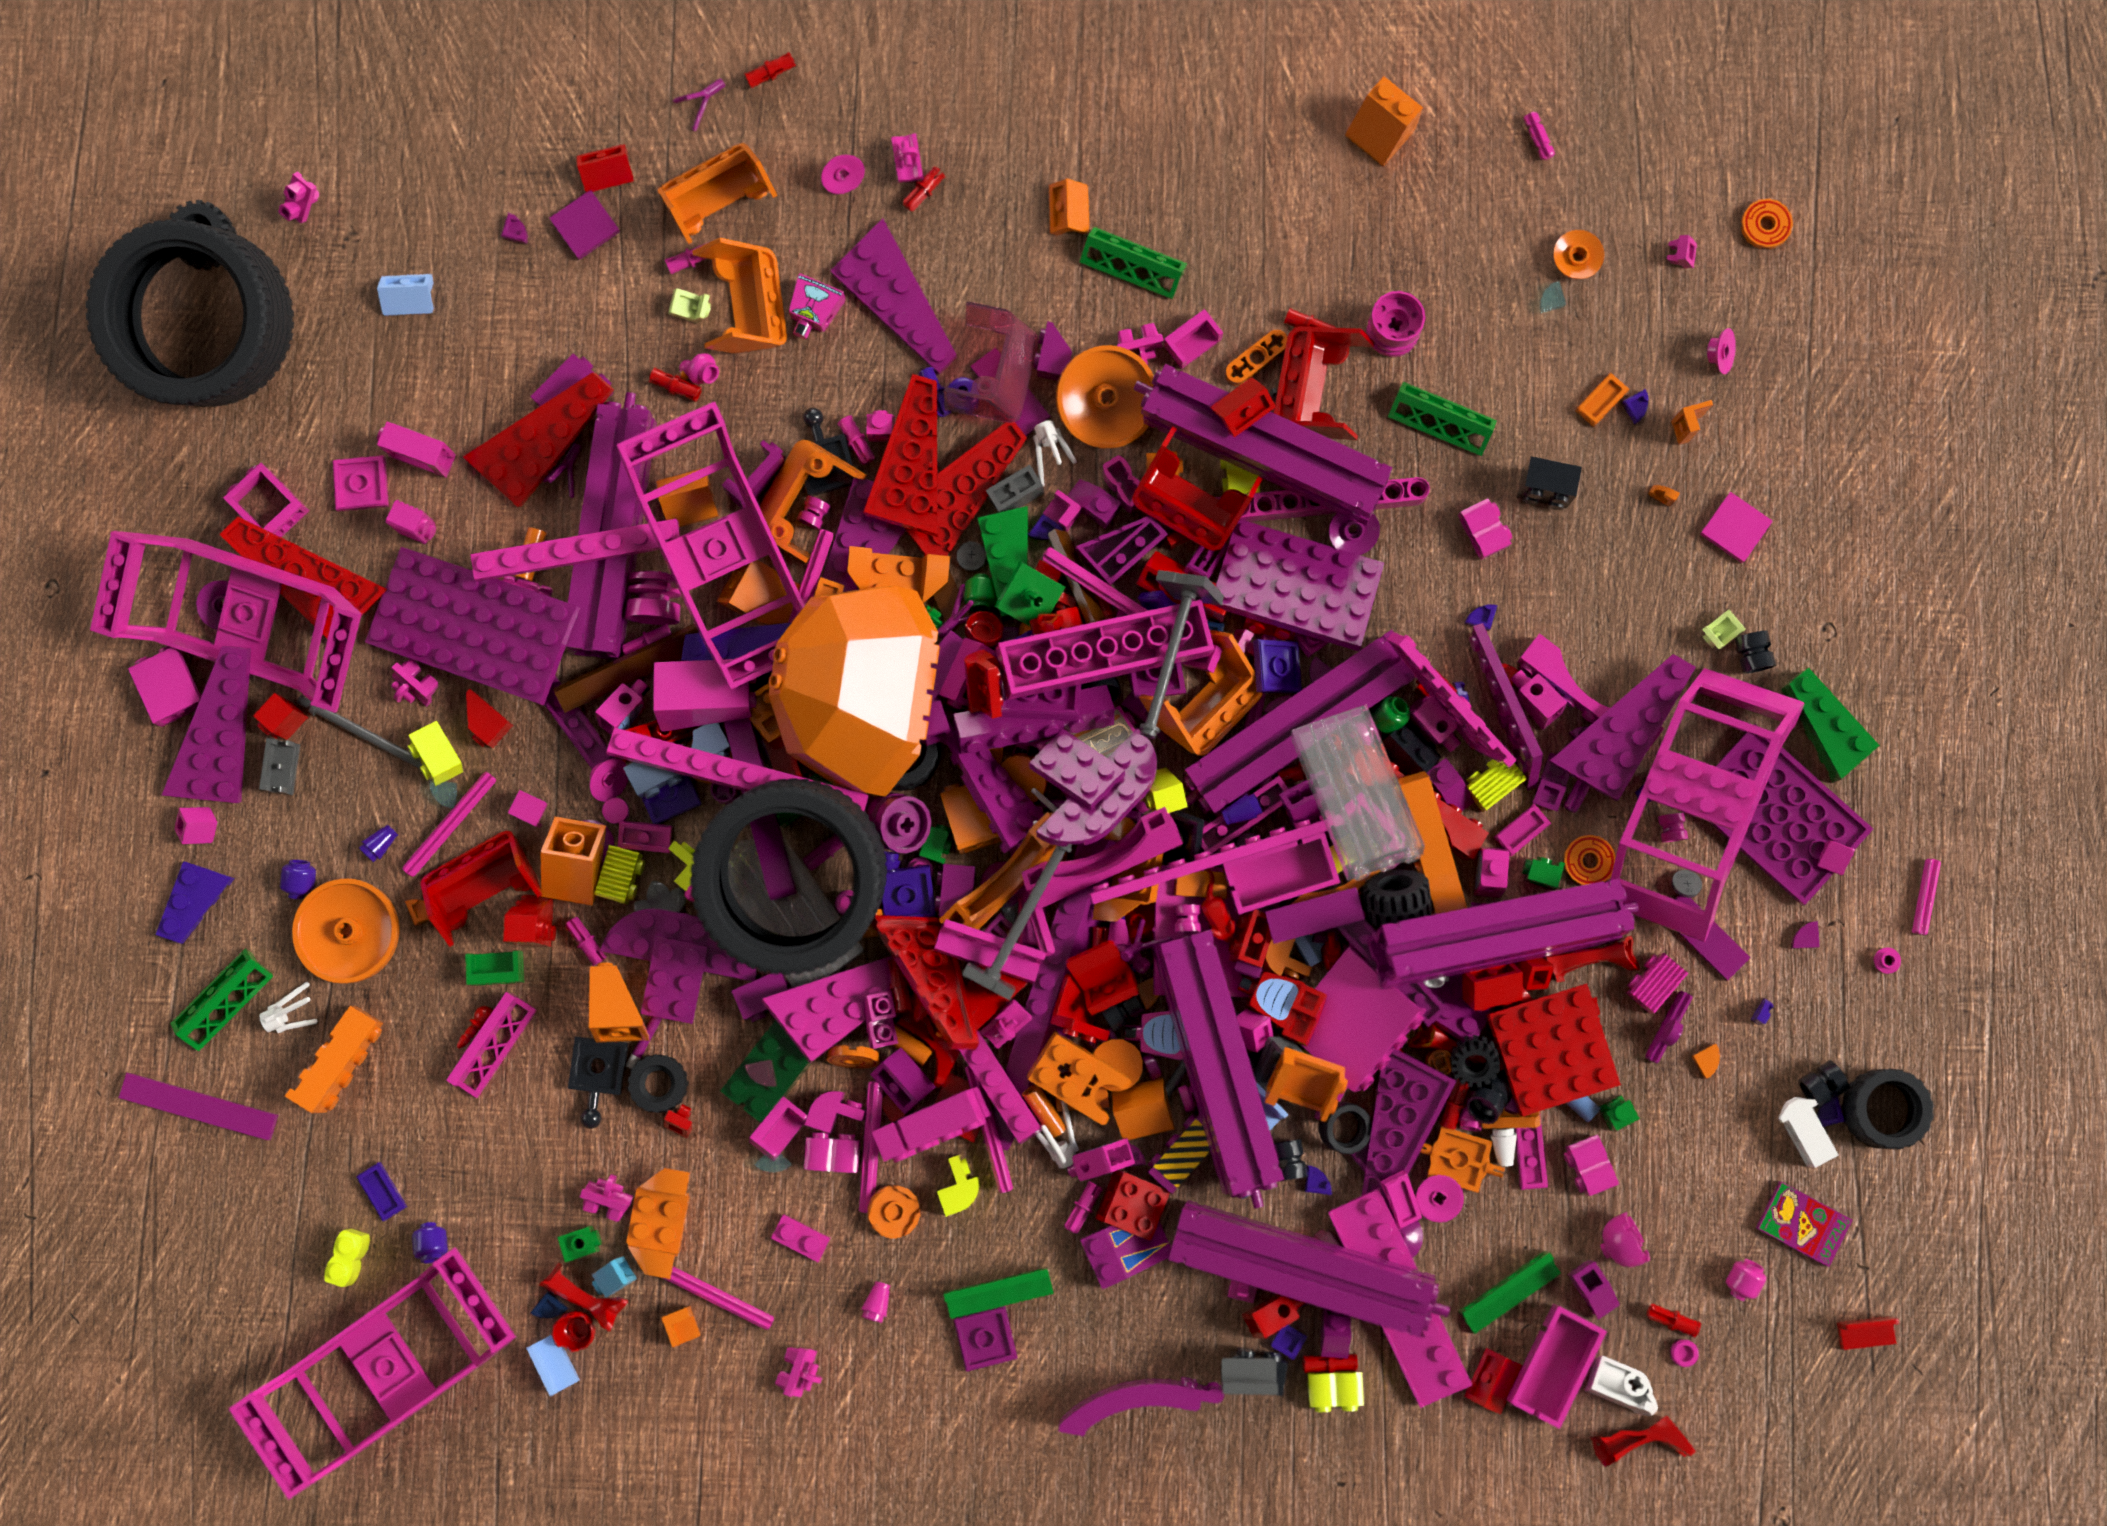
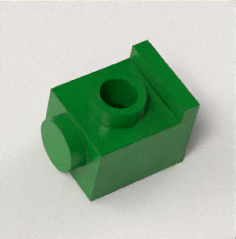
M937 824L936 828L931 826L930 834L923 844L919 856L940 865L946 864L947 861L943 858V855H948L952 847L953 840L949 839L951 828Z
M1537 857V860L1525 859L1521 874H1525L1523 881L1555 890L1559 886L1565 863L1558 862L1552 865V860L1544 857Z
M1622 1095L1599 1106V1111L1610 1131H1618L1640 1119L1631 1101L1624 1100Z
M593 1226L557 1237L565 1263L600 1251L599 1245H602L598 1230L593 1229ZM577 1239H582L584 1241V1246L582 1249L577 1248Z

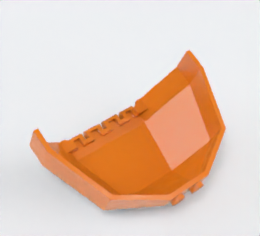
M884 586L811 597L776 644V649L773 653L772 675L769 679V698L786 752L837 787L869 796L886 797L920 755L921 744L919 740H926L929 724L928 721L922 719L923 716L930 717L933 695L926 694L927 690H934L937 670L930 668L931 664H938L940 646L934 644L937 642L938 631L917 591L899 586Z

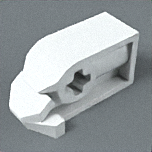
M1794 1097L1785 1102L1778 1119L1780 1123H1784L1806 1166L1816 1168L1839 1155L1812 1108L1818 1105L1816 1100Z
M1604 1356L1595 1358L1585 1388L1586 1392L1630 1409L1636 1414L1652 1416L1657 1411V1403L1652 1395L1653 1391L1645 1374ZM1633 1380V1385L1636 1386L1635 1390H1631L1632 1386L1628 1384V1381Z

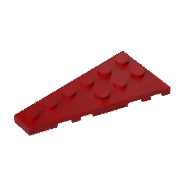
M592 372L463 456V458L517 507H522L597 413L598 404H604L614 389L597 373Z
M912 374L866 503L864 516L938 537L937 381Z
M1012 418L938 473V537L904 528L924 556L927 554L947 556L986 500L988 496L986 490L997 484L1007 466L1026 441L1027 437Z
M238 516L219 534L242 557L334 587L361 613V617L388 590ZM282 584L280 594L315 627L322 597ZM329 605L323 629V635L327 639L334 615V607L332 605Z
M875 915L871 924L950 1049L976 1050L979 1040L958 959L933 951L942 925L939 921L940 918Z

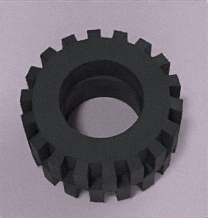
M191 200L187 201L186 206L183 207L180 204L176 207L178 211L176 213L171 212L169 215L173 220L193 221L237 234L231 220L217 206L215 207L208 201L206 204L202 200H196L195 204ZM192 253L179 257L186 265L192 266L197 270H201L202 267L205 270H211L213 265L216 268L221 266L217 260L205 253Z
M1403 869L1385 871L1372 876L1363 885L1366 918L1373 926L1381 927L1385 924H1396L1400 921L1431 916L1432 914L1429 880L1422 873Z

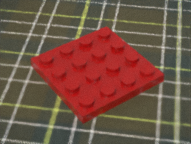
M1587 983L1487 1014L1520 1117L1621 1085Z

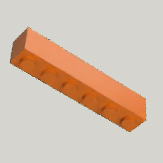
M1422 771L1394 780L1396 789H1393V795L1397 805H1402L1404 812L1400 814V819L1404 829H1409L1411 836L1407 838V843L1411 853H1416L1418 862H1414L1415 870L1418 873L1424 874L1429 880L1432 904L1431 915L1466 909L1467 905L1429 775Z

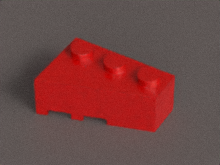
M523 894L521 900L516 901V906H512L505 914L503 941L518 946L551 947V941H555L556 926L552 925L554 899Z

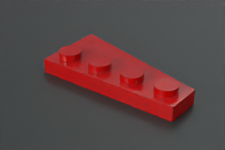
M1000 973V979L1015 986V992L1011 999L1029 984V982ZM970 980L965 988L976 1032L1010 1001L973 980ZM938 1030L935 1035H937L945 1041L942 1034Z

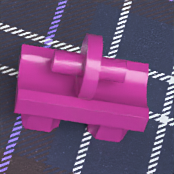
M916 133L903 137H891L898 182H911L923 179Z
M299 172L294 173L290 184L285 186L284 194L286 199L279 207V214L287 221L295 218L301 224L306 222L312 203L317 202L319 192L316 190L317 187L313 183L305 181Z
M1154 323L1141 326L1143 338L1137 340L1133 339L1131 329L1118 331L1117 346L1134 352L1147 365L1148 359L1156 358L1154 349L1163 347L1162 342L1164 340L1162 334H1158Z
M409 659L402 665L395 663L391 667L394 671L392 678L396 680L391 685L396 691L393 697L396 702L399 703L406 699L411 704L416 698L426 707L432 702L431 695L438 688V681L429 674L420 682L414 678L421 672V668L413 659Z
M1013 999L979 1029V1033L987 1037L998 1049L1008 1040H1012L1015 1034L1032 1020V1016Z
M611 1174L607 1181L601 1178L598 1179L597 1183L589 1181L586 1188L582 1189L580 1198L584 1199V1211L597 1213L601 1204L609 1207L606 1217L618 1222L632 1204L634 1196L624 1193V1186L616 1184L617 1176Z
M787 1348L784 1358L786 1362L794 1364L791 1373L781 1371L775 1382L778 1387L784 1390V1395L802 1397L804 1390L810 1391L813 1382L821 1383L822 1377L816 1374L819 1365L814 1363L817 1354L816 1350L811 1348Z

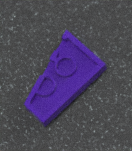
M183 861L155 935L183 944L202 921L204 914L212 904L214 905L220 898L219 895L235 878Z

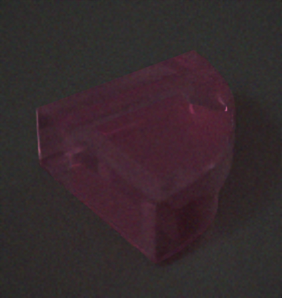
M772 1060L745 1065L749 1076L758 1084L770 1087L777 1086Z

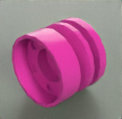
M1392 291L1381 296L1374 304L1366 328L1367 335L1375 342L1372 348L1381 355L1388 357H1398L1410 352L1416 345L1426 319L1424 308L1416 297L1407 292Z
M640 571L628 574V581L634 585L628 586L627 591L638 596V598L626 601L625 618L627 620L650 625H664L666 623L667 625H675L680 622L681 606L670 601V599L681 597L680 591L676 589L678 587L672 574L661 571Z

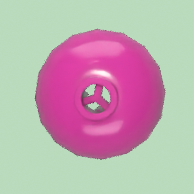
M1624 1212L1609 1220L1602 1233L1604 1243L1600 1244L1607 1259L1612 1257L1616 1264L1628 1268L1649 1262L1650 1255L1648 1249L1642 1251L1641 1247L1644 1240L1631 1216L1627 1217V1212Z

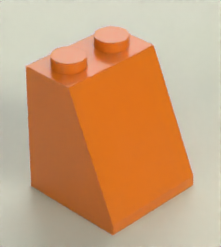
M1383 76L1367 94L1345 136L1384 167L1416 130L1423 107Z
M755 560L733 570L716 602L740 615H744L786 596L787 593L776 570L759 560ZM794 581L796 588L799 591L801 585ZM789 602L752 619V621L761 626L788 623L793 605Z
M959 783L944 788L945 792L940 793L960 855L1002 842L998 833H992L988 826L991 823L986 813L979 810L966 785L960 787Z
M554 817L541 850V897L593 906L596 898L594 894L602 869L606 825Z
M599 963L597 966H591L589 1029L596 1043L648 1041L649 1034L617 966H613L612 963Z

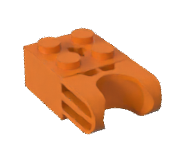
M1055 1030L1027 1073L1029 1081L1101 1125L1107 1124L1109 1116L1107 1111L1095 1102L1097 1090L1101 1086L1109 1084L1125 1090L1132 1084L1128 1076ZM1065 1063L1069 1064L1068 1068L1070 1071L1060 1074L1058 1066L1060 1064L1064 1066Z

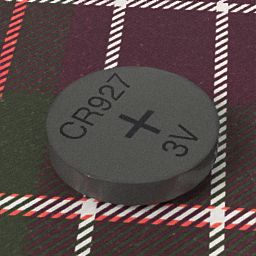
M966 542L958 549L957 560L964 570L977 571L986 562V552L981 544Z
M1680 870L1674 874L1671 886L1678 895L1692 898L1701 891L1702 881L1696 873L1689 870Z

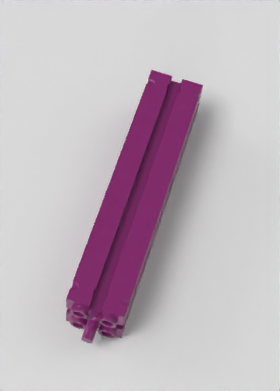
M1167 364L1164 365L1162 371L1157 370L1152 380L1153 387L1140 381L1136 382L1133 390L1145 395L1141 402V407H1143L1141 414L1144 415V424L1152 428L1156 427L1167 435L1173 426L1177 428L1173 435L1174 438L1350 519L1354 518L1357 522L1367 526L1389 481L1393 467L1384 463H1378L1377 460L1272 412L1267 413L1234 438L1228 432L1222 419L1211 409L1212 405L1229 394V392L1183 371H1177L1174 367Z
M626 392L623 409L621 404L608 401L606 405L598 404L578 536L642 525L644 514L635 497L616 445L657 427V422L652 418V414L647 410V407L635 405L636 394ZM652 459L634 467L643 495L647 494ZM638 554L573 565L568 603L580 607L565 647L569 654L584 657H600L601 659L616 660L623 656L622 646L625 642L628 622L625 618L626 601L631 599L632 595L627 591V587L633 585L628 581V574L635 572Z
M1391 629L1382 637L1185 769L1182 774L1184 778L1181 782L1189 792L1185 796L1187 807L1196 802L1204 815L1208 813L1210 817H1213L1221 809L1235 802L1240 796L1257 787L1262 781L1273 776L1358 716L1376 706L1382 699L1392 695L1414 680L1416 677L1386 640L1393 633V630Z
M1618 878L1608 882L1603 881L1400 921L1396 924H1385L1376 930L1377 933H1373L1367 938L1372 959H1376L1378 968L1375 970L1381 990L1393 986L1398 987L1595 947L1603 943H1614L1621 939L1622 935H1626L1635 929L1632 913L1638 912L1639 908L1637 902L1623 904L1626 901L1627 894Z
M1211 930L1151 947V950L1156 959L1165 998L1217 1177L1220 1179L1222 1193L1237 1198L1250 1195L1253 1207L1257 1209L1264 1206L1259 1189L1264 1191L1278 1186L1277 1182L1284 1180L1278 1166V1157L1218 952L1213 944V935Z
M1187 1200L1186 1205L1182 1209L1176 1236L1168 1259L1170 1261L1182 1262L1186 1266L1400 1332L1405 1331L1417 1337L1421 1336L1422 1330H1428L1431 1313L1448 1317L1450 1307L1436 1303L1439 1284L1435 1283L1434 1274L1423 1273L1411 1267L1214 1207L1200 1205L1191 1200Z

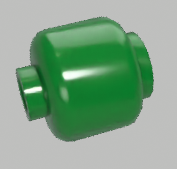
M976 574L965 583L964 603L966 605L970 600L974 602L970 607L972 612L990 611L997 602L993 580L987 574Z
M1396 696L1385 697L1371 712L1373 724L1377 729L1386 734H1392L1395 730L1401 729L1410 719V710L1407 702Z

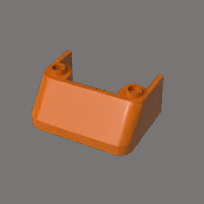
M740 143L666 182L658 189L660 197L688 244L693 242L690 236L697 234L701 230V226L704 223L703 218L744 196L758 200L766 196L767 191L773 198L778 196L760 160L746 143Z
M717 238L692 250L694 256L712 259L715 275L719 279L729 282L735 328H728L723 332L722 336L704 343L705 348L729 353H741L776 348L783 345L787 340V331L775 254L766 247L725 238Z
M801 440L792 448L759 507L776 544L805 563H808L811 554L790 542L794 535V529L792 524L784 518L809 474L817 478L825 477L835 465L855 478L865 480L867 475L814 442Z
M1210 630L1213 645L1223 649L1214 673L1206 671L1211 681L1180 712L1174 706H1171L1167 699H1164L1156 726L1195 755L1204 756L1208 754L1260 700L1263 692H1257L1255 671L1231 633ZM1141 694L1139 699L1149 713L1153 696Z

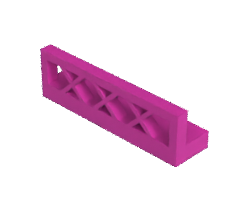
M946 919L940 927L933 951L971 962L984 968H990L1005 939ZM1015 943L1000 973L1033 984L1036 980L1040 964L1045 959L1046 952Z
M506 992L446 1081L454 1086L461 1087L475 1098H478L537 1009L513 993ZM516 1004L526 1009L528 1013L522 1021L513 1022L511 1012ZM508 1018V1024L503 1025L505 1020ZM519 1025L516 1031H514V1026ZM509 1027L511 1038L507 1043L498 1044L497 1032L501 1028ZM493 1040V1046L488 1047V1045ZM504 1047L501 1053H499V1048ZM494 1049L495 1062L493 1065L483 1067L482 1054L486 1050ZM478 1062L479 1068H474V1066ZM485 1069H489L488 1072H487L486 1075H485V1074H484V1070H485ZM479 1071L481 1082L475 1090L464 1081L471 1072Z

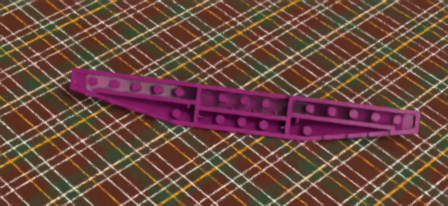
M1103 837L1088 845L1079 843L1073 860L1102 852L1117 842L1106 840ZM1113 876L1069 895L1059 902L1050 930L1055 953L1045 957L1044 961L1040 964L1025 1010L1032 1016V1020L1017 1032L1005 1070L1022 1098V1093L1034 1085L1033 1082L1028 1080L1027 1073L1054 1030L1068 1039L1071 1038V1035L1062 1033L1064 1028L1050 1024L1063 979L1066 974H1071L1066 966V960L1092 948L1093 926H1099V928L1101 926L1107 927L1109 922L1092 919L1094 904H1091L1088 894L1094 892L1093 887L1108 882L1109 887H1111ZM994 1105L993 1116L1002 1149L1008 1151L1015 1136Z

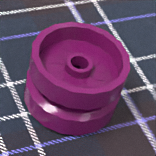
M889 792L886 797L877 796L874 798L865 811L869 816V820L873 821L876 826L875 829L879 832L880 842H883L884 849L897 853H910L920 848L930 834L931 817L929 810L922 801L915 797Z

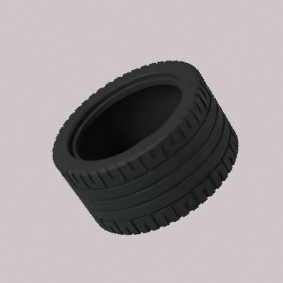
M168 219L146 223L142 227L132 229V232L122 235L121 239H117L113 246L105 251V256L100 258L98 267H95L93 271V278L91 277L89 282L90 289H87L86 296H88V301H86L85 307L87 308L88 332L91 333L90 339L92 344L95 345L94 349L97 355L101 357V362L108 367L107 370L111 375L116 376L115 379L120 383H124L126 388L134 390V393L140 396H145L147 399L160 403L216 407L228 405V403L233 404L248 398L250 394L253 395L259 391V388H263L267 381L275 376L274 373L279 371L280 364L284 362L287 356L285 354L289 351V343L293 337V333H291L292 329H294V321H292L294 310L291 307L293 303L292 299L289 298L290 292L285 285L284 277L280 275V270L273 264L274 262L271 258L266 256L262 249L257 248V245L230 231L193 221ZM205 253L217 260L233 278L242 300L243 324L237 344L225 361L203 375L185 378L168 369L150 349L142 328L141 307L150 281L163 266L187 254Z
M797 778L779 779L758 785L743 793L725 806L710 821L702 833V839L698 841L695 848L696 852L693 855L692 861L694 862L691 865L690 872L692 873V877H690V885H692L691 895L694 897V908L697 909V916L699 921H702L704 930L708 931L711 940L715 941L721 950L726 951L729 957H734L737 959V962L742 965L744 963L751 969H759L760 972H771V974L775 975L783 973V975L795 973V975L804 972L809 973L817 968L821 969L828 964L834 963L839 957L842 958L860 941L882 902L887 879V866H885L886 855L884 854L883 842H880L881 837L875 829L876 826L873 821L869 820L868 814L861 809L862 807L857 802L854 803L851 797L844 795L838 789H833L830 785H824L818 781L811 782L809 779ZM774 813H797L816 819L838 836L849 854L854 873L851 902L845 914L838 921L817 933L804 936H786L760 927L742 911L730 887L728 865L735 840L743 828L753 820Z

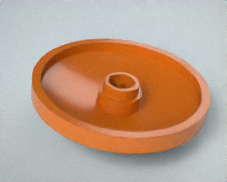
M1102 345L1086 349L1070 360L1059 377L1056 388V406L1059 417L1066 429L1076 439L1087 445L1106 449L1127 445L1139 438L1149 427L1143 423L1144 415L1141 414L1143 408L1141 407V402L1145 395L1133 390L1137 381L1153 387L1152 380L1154 375L1143 359L1123 347Z
M348 878L332 880L315 888L300 904L293 921V944L300 961L317 977L342 984L364 981L381 971L390 961L396 950L399 940L397 912L390 899L380 889L367 882Z

